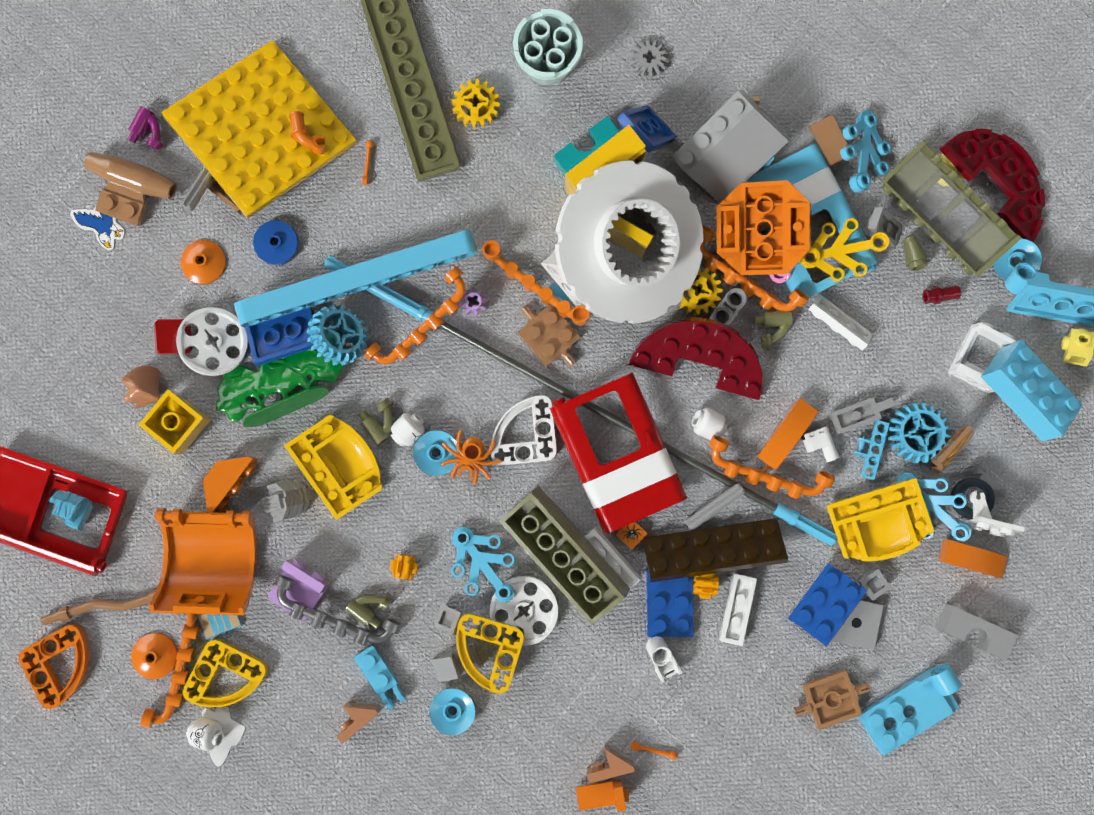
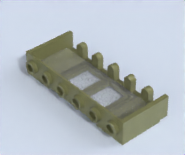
M923 140L881 180L884 184L881 188L889 196L894 194L899 199L897 204L905 212L910 210L915 215L913 220L921 228L926 226L931 231L929 236L937 244L942 242L947 247L945 252L953 260L958 258L963 263L960 267L969 276L974 274L979 277L1022 238L1015 234L1007 226L1008 224L1002 218H999L991 210V207L986 202H983L975 194V191L970 186H967L958 177L959 175L954 170H951L942 161V158L935 154Z

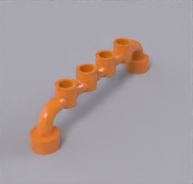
M702 225L703 242L700 245V251L703 253L702 259L705 260L703 264L705 268H709L711 272H715L716 269L723 272L722 279L730 285H733L735 281L742 285L741 290L745 292L747 297L751 298L755 294L761 298L759 304L766 310L774 307L779 311L788 312L798 306H805L809 297L802 291L794 289L789 295L791 301L783 303L773 293L759 287L754 280L740 275L732 266L724 263L720 257L708 252L704 244L705 242L710 243L715 237V233L707 226Z
M490 240L483 245L482 252L485 258L494 261L504 269L509 279H517L522 282L527 292L534 291L540 296L543 304H551L557 308L561 317H569L574 324L579 326L588 323L590 314L585 306L577 305L572 309L568 301H561L554 296L552 290L539 285L535 281L534 276L524 274L518 269L516 263L505 260L501 256V248L496 241Z
M456 266L444 277L450 285L455 283L457 287L456 292L389 355L384 356L380 354L382 348L377 342L368 347L363 355L369 361L374 359L384 365L391 364L398 358L401 361L406 359L412 353L409 348L414 343L417 346L422 344L428 338L425 333L430 328L434 331L437 330L444 323L441 318L446 313L451 316L460 308L458 302L463 298L466 290L465 282L461 277L463 274L462 270Z
M713 435L709 442V446L712 447V460L716 465L725 469V475L731 478H736L738 473L745 475V481L752 485H757L759 480L766 482V488L773 492H779L780 487L787 489V495L795 499H799L801 494L805 496L819 495L826 487L831 488L836 479L825 471H818L815 477V481L818 484L814 487H807L798 481H789L777 474H768L756 467H747L735 460L722 458L720 452H726L729 441L723 437Z
M186 614L187 620L182 632L181 645L177 652V661L171 677L170 690L166 697L165 710L162 714L156 715V709L145 708L141 718V727L151 728L153 724L167 722L172 717L175 707L180 708L184 696L182 693H179L180 685H185L189 677V671L184 670L185 664L193 659L195 649L190 648L192 639L196 640L200 631V626L195 625L196 614Z

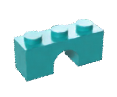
M606 116L589 129V137L594 143L593 149L581 152L571 142L553 155L554 164L565 177L568 171L619 133V130L610 118Z

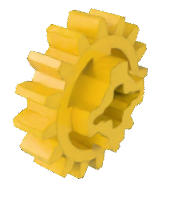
M476 79L475 84L467 80L468 86L465 87L460 84L461 91H454V96L457 99H452V105L456 106L453 108V113L458 114V122L464 120L465 127L472 124L473 129L476 130L477 124H480L482 128H485V122L493 123L492 116L498 117L496 110L500 109V103L497 102L499 94H494V86L488 89L487 81L481 85L479 79ZM481 92H483L484 94H486L488 97H484V96L481 94ZM475 102H479L477 107H473ZM464 111H468L471 116L465 114Z
M699 268L696 276L699 277L698 280L693 282L690 289L684 291L687 293L689 300L687 301L684 295H682V300L680 301L682 304L679 306V309L686 307V314H689L692 310L695 316H698L701 310L704 314H707L708 307L712 310L716 307L713 302H720L721 298L717 294H721L723 289L717 288L721 281L713 279L716 273L708 274L709 268H706L703 272ZM707 281L710 284L712 290L708 289V286L706 284ZM696 287H699L701 292L698 296L695 295L694 289ZM701 300L709 301L704 305H696Z

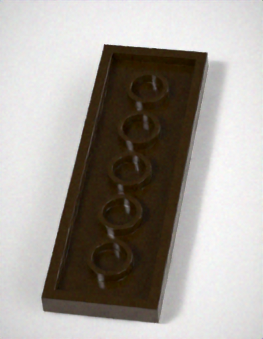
M777 518L643 538L650 583L788 563V555Z

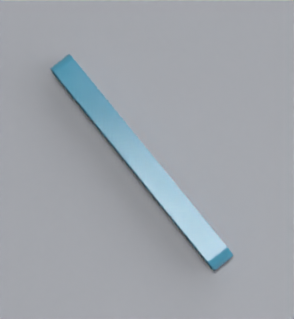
M464 230L234 303L240 326H252L474 256L478 253L472 231Z

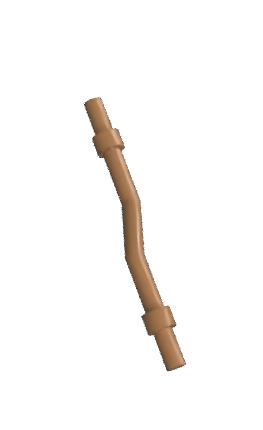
M157 589L149 591L147 595L125 602L95 599L73 607L66 606L58 609L55 613L42 616L41 623L47 625L56 621L64 622L72 619L75 615L93 609L127 611L149 604Z

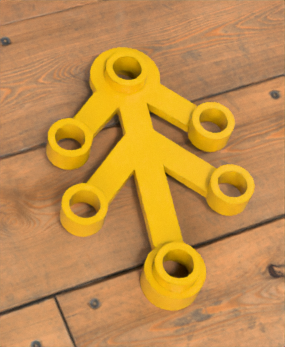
M849 218L845 221L843 230L831 248L821 250L827 238L832 237L836 230L833 224L826 223L822 226L821 234L808 252L814 256V260L807 261L805 256L800 261V264L809 269L817 267L830 275L832 281L839 282L845 275L843 269L834 268L823 260L832 257L851 269L854 276L862 277L867 273V266L864 263L856 262L845 254L869 249L881 252L889 246V237L885 233L878 232L870 240L844 245L850 234L858 228V221L854 218ZM853 222L855 224V228L849 229L847 227V223ZM830 227L832 229V233L826 234L824 232V228ZM876 239H880L882 241L881 247H877L874 244V241ZM857 266L863 267V274H858L856 272ZM834 271H839L841 273V277L839 279L834 278Z

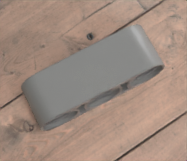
M739 288L731 289L707 319L717 321L716 314L723 313L726 316L724 324L729 326L746 303L745 292ZM730 295H736L739 298V305L731 304L729 300Z

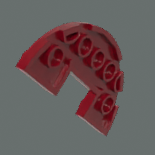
M991 129L966 131L947 140L939 150L967 181L973 180L983 169L1009 198L997 213L998 216L1008 224L1007 226L1015 234L1023 239L1034 242L1043 223L1041 213L1042 208L1045 207L1044 188L1040 189L1037 178L1040 173L1027 151L1011 137L1005 134L999 135L992 132Z
M689 317L672 323L670 321L664 323L641 339L629 360V365L672 377L679 357L721 369L716 382V389L756 400L760 399L762 393V369L759 357L751 343H748L734 328L712 319Z

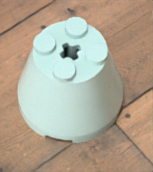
M541 9V12L524 18L516 28L513 39L515 58L529 77L539 84L558 85L576 67L582 54L583 39L577 25L569 15L559 10Z

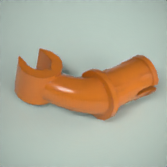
M300 111L291 112L289 114L292 127L291 138L295 139L302 146L311 149L317 155L324 154L327 145L320 146L318 144H324L326 137L322 135L310 137L308 130L305 128L304 113Z

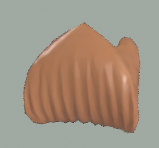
M140 366L128 372L121 379V382L129 389V392L124 395L123 400L125 402L137 403L133 407L135 409L158 401L160 399L159 384L162 377L161 372L152 366Z

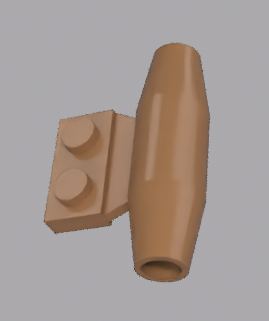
M94 152L88 153L85 158V169L109 182L101 189L95 209L97 212L136 226H141L147 207L145 195L172 199L176 194V182L148 167L120 157Z

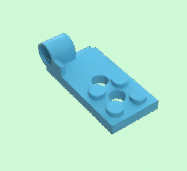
M1028 263L1017 264L1005 280L1006 288L1011 293L1017 294L1007 306L1008 312L1094 327V289L1051 282L1049 274L1037 272Z
M949 663L932 667L862 710V715L858 716L880 754L885 756L953 714L959 706L952 694L962 687V683ZM912 705L914 708L913 715L905 717L903 714L904 708ZM888 717H893L895 721L891 729H885L884 721Z

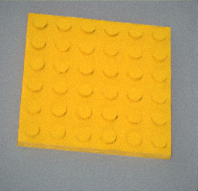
M273 40L161 112L171 127L247 219L356 145V139ZM300 111L304 113L305 128L308 130L310 137L313 138L316 135L326 137L324 144H318L320 146L327 145L324 154L317 155L311 149L302 146L295 139L291 138L292 127L289 118L291 112Z

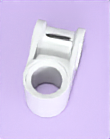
M658 636L649 639L646 643V650L661 683H665V679L675 674L681 675L682 671L665 640Z

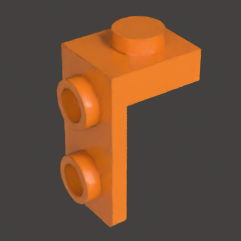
M621 779L576 787L578 806L581 811L616 805L617 812L626 811L625 802H630L627 787L623 788Z

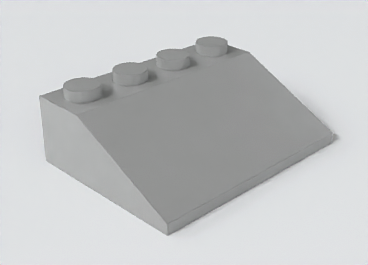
M738 90L672 158L694 181L721 203L740 183H746L789 140L744 90Z

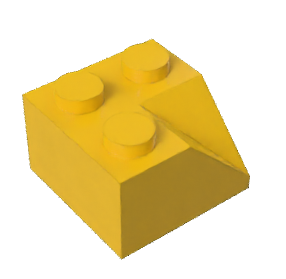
M167 389L138 425L173 454H183L211 421V418L189 401Z

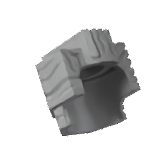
M287 480L267 486L269 497L263 498L262 501L264 502L265 512H271L273 522L291 519L306 513L309 500L306 488L298 480Z

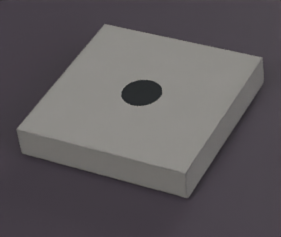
M860 600L831 641L875 650L884 605Z

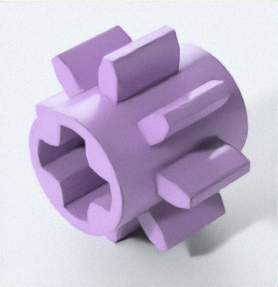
M470 288V293L463 296L465 302L460 303V307H467L466 315L472 312L478 317L480 310L486 312L483 303H487L488 299H481L482 290L474 293L472 288ZM477 298L479 305L470 307L469 300L474 301Z

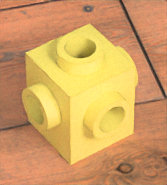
M1082 328L1071 329L1069 335L1064 336L1061 343V349L1064 350L1063 362L1087 367L1094 355V332H1089L1087 329Z

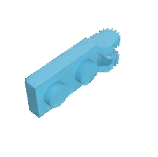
M374 644L354 657L359 668L389 711L395 708L392 699L386 692L390 688L393 689L400 702L407 700L404 692L398 685L399 681Z

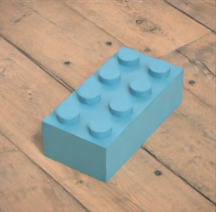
M1022 339L1002 347L981 376L1042 442L1063 436L1083 406Z

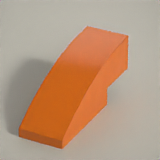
M799 398L792 404L783 420L777 424L757 457L776 470L794 448L819 411Z
M943 539L938 561L1002 579L1007 556Z

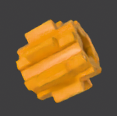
M396 554L395 559L391 560L390 571H393L392 577L413 580L414 575L418 573L419 563L416 562L417 557Z
M713 573L694 576V594H698L699 598L711 599V596H717L719 587L718 575Z

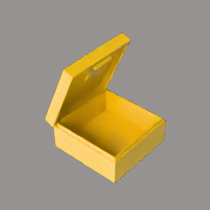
M630 125L565 174V189L568 195L576 192L577 184L584 177H592L594 170L604 165L628 160L633 161L635 164L644 161L646 146ZM618 216L619 219L617 221H611L614 227L607 230L611 235L608 240L642 259L648 250L653 236Z

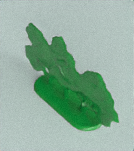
M311 349L261 365V368L256 372L243 365H238L232 371L224 374V379L219 384L217 392L220 398L215 403L216 411L225 412L230 421L237 422L245 416L248 409L258 410L248 415L244 419L243 424L246 427L264 425L324 398L329 392L328 388L324 386L313 387L315 381L335 382L339 376V371L344 368V365L342 366L338 363L333 366L332 360L325 363V357L323 355L317 357L318 351ZM308 374L312 376V380L309 382L307 379ZM297 385H301L305 389L292 396H288L289 392ZM278 392L282 395L283 400L267 407L265 406V400L270 394ZM262 393L264 394L263 400L260 399ZM253 396L258 400L259 404L257 405L254 402L252 405L246 398ZM241 404H247L248 407L242 408Z

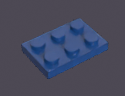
M648 105L622 112L617 118L621 123L622 129L628 125L631 126L645 144V150L648 153L671 144L677 138Z
M312 307L245 327L253 361L257 367L311 349L314 344L307 342L310 335L306 332L310 327L308 323L314 315Z
M827 563L788 619L827 647L867 590Z
M646 567L647 637H693V576L650 583L648 567Z

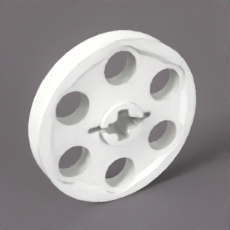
M208 307L192 312L182 321L177 332L176 343L181 359L190 369L199 374L218 376L232 371L241 363L246 354L248 339L245 328L240 326L239 320L234 314L221 308ZM209 314H215L219 321L215 325H209L206 323L205 317ZM188 325H195L199 331L195 336H188L184 330ZM229 325H235L239 328V333L236 336H229L226 333V328ZM208 335L213 339H218L216 345L219 352L212 344H206L208 343ZM188 347L198 349L199 354L196 358L190 359L185 355ZM236 347L240 354L237 358H229L226 354L227 349ZM210 358H216L220 365L217 369L211 370L207 368L206 361Z
M517 576L508 579L503 584H509L514 588L515 597L509 602H501L494 593L490 603V619L498 621L495 618V613L503 609L508 613V619L503 623L519 626L523 629L524 640L522 646L539 643L552 632L557 622L558 604L556 597L546 583L535 577ZM529 582L535 583L537 592L533 595L526 594L524 591L525 584ZM544 599L550 600L553 604L552 609L548 612L542 611L539 607L540 602ZM532 601H534V603L530 605L528 609V616L523 614L519 616L516 620H514V618L517 617L518 613L520 612V605L525 607L528 606ZM537 621H542L546 625V630L542 634H538L533 630V625ZM493 625L495 631L498 632V628ZM501 628V638H503V636L508 637L510 639V643H513L514 640H519L513 638L511 634L504 633L506 628Z

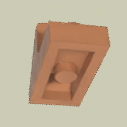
M347 702L343 708L353 721L349 718L339 727L341 729V732L337 735L339 741L343 744L373 719L382 708L379 705Z
M607 745L604 746L608 763L598 761L586 768L589 783L635 772L631 760Z

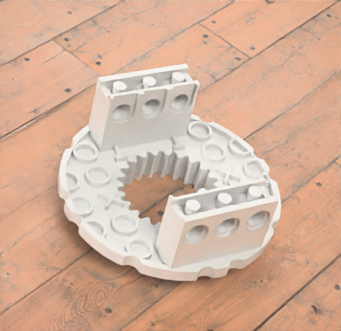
M631 160L607 164L594 170L592 177H584L577 184L576 192L569 194L558 217L556 233L559 239L555 244V250L546 260L541 262V265L574 305L585 306L591 316H597L617 323H623L625 320L629 323L647 322L667 313L669 306H676L682 300L683 292L691 288L697 276L703 254L700 251V245L703 242V227L696 204L690 201V193L686 187L678 185L676 177L667 170L648 162L635 164ZM633 208L640 209L646 217L645 221L653 226L659 234L658 238H662L661 242L665 243V247L660 250L664 255L658 257L660 264H654V271H647V275H640L639 278L629 277L627 274H621L620 269H614L616 263L609 262L612 254L606 252L610 247V244L606 243V239L611 237L607 230L614 227L611 221H617L619 219L617 214H624L625 210Z

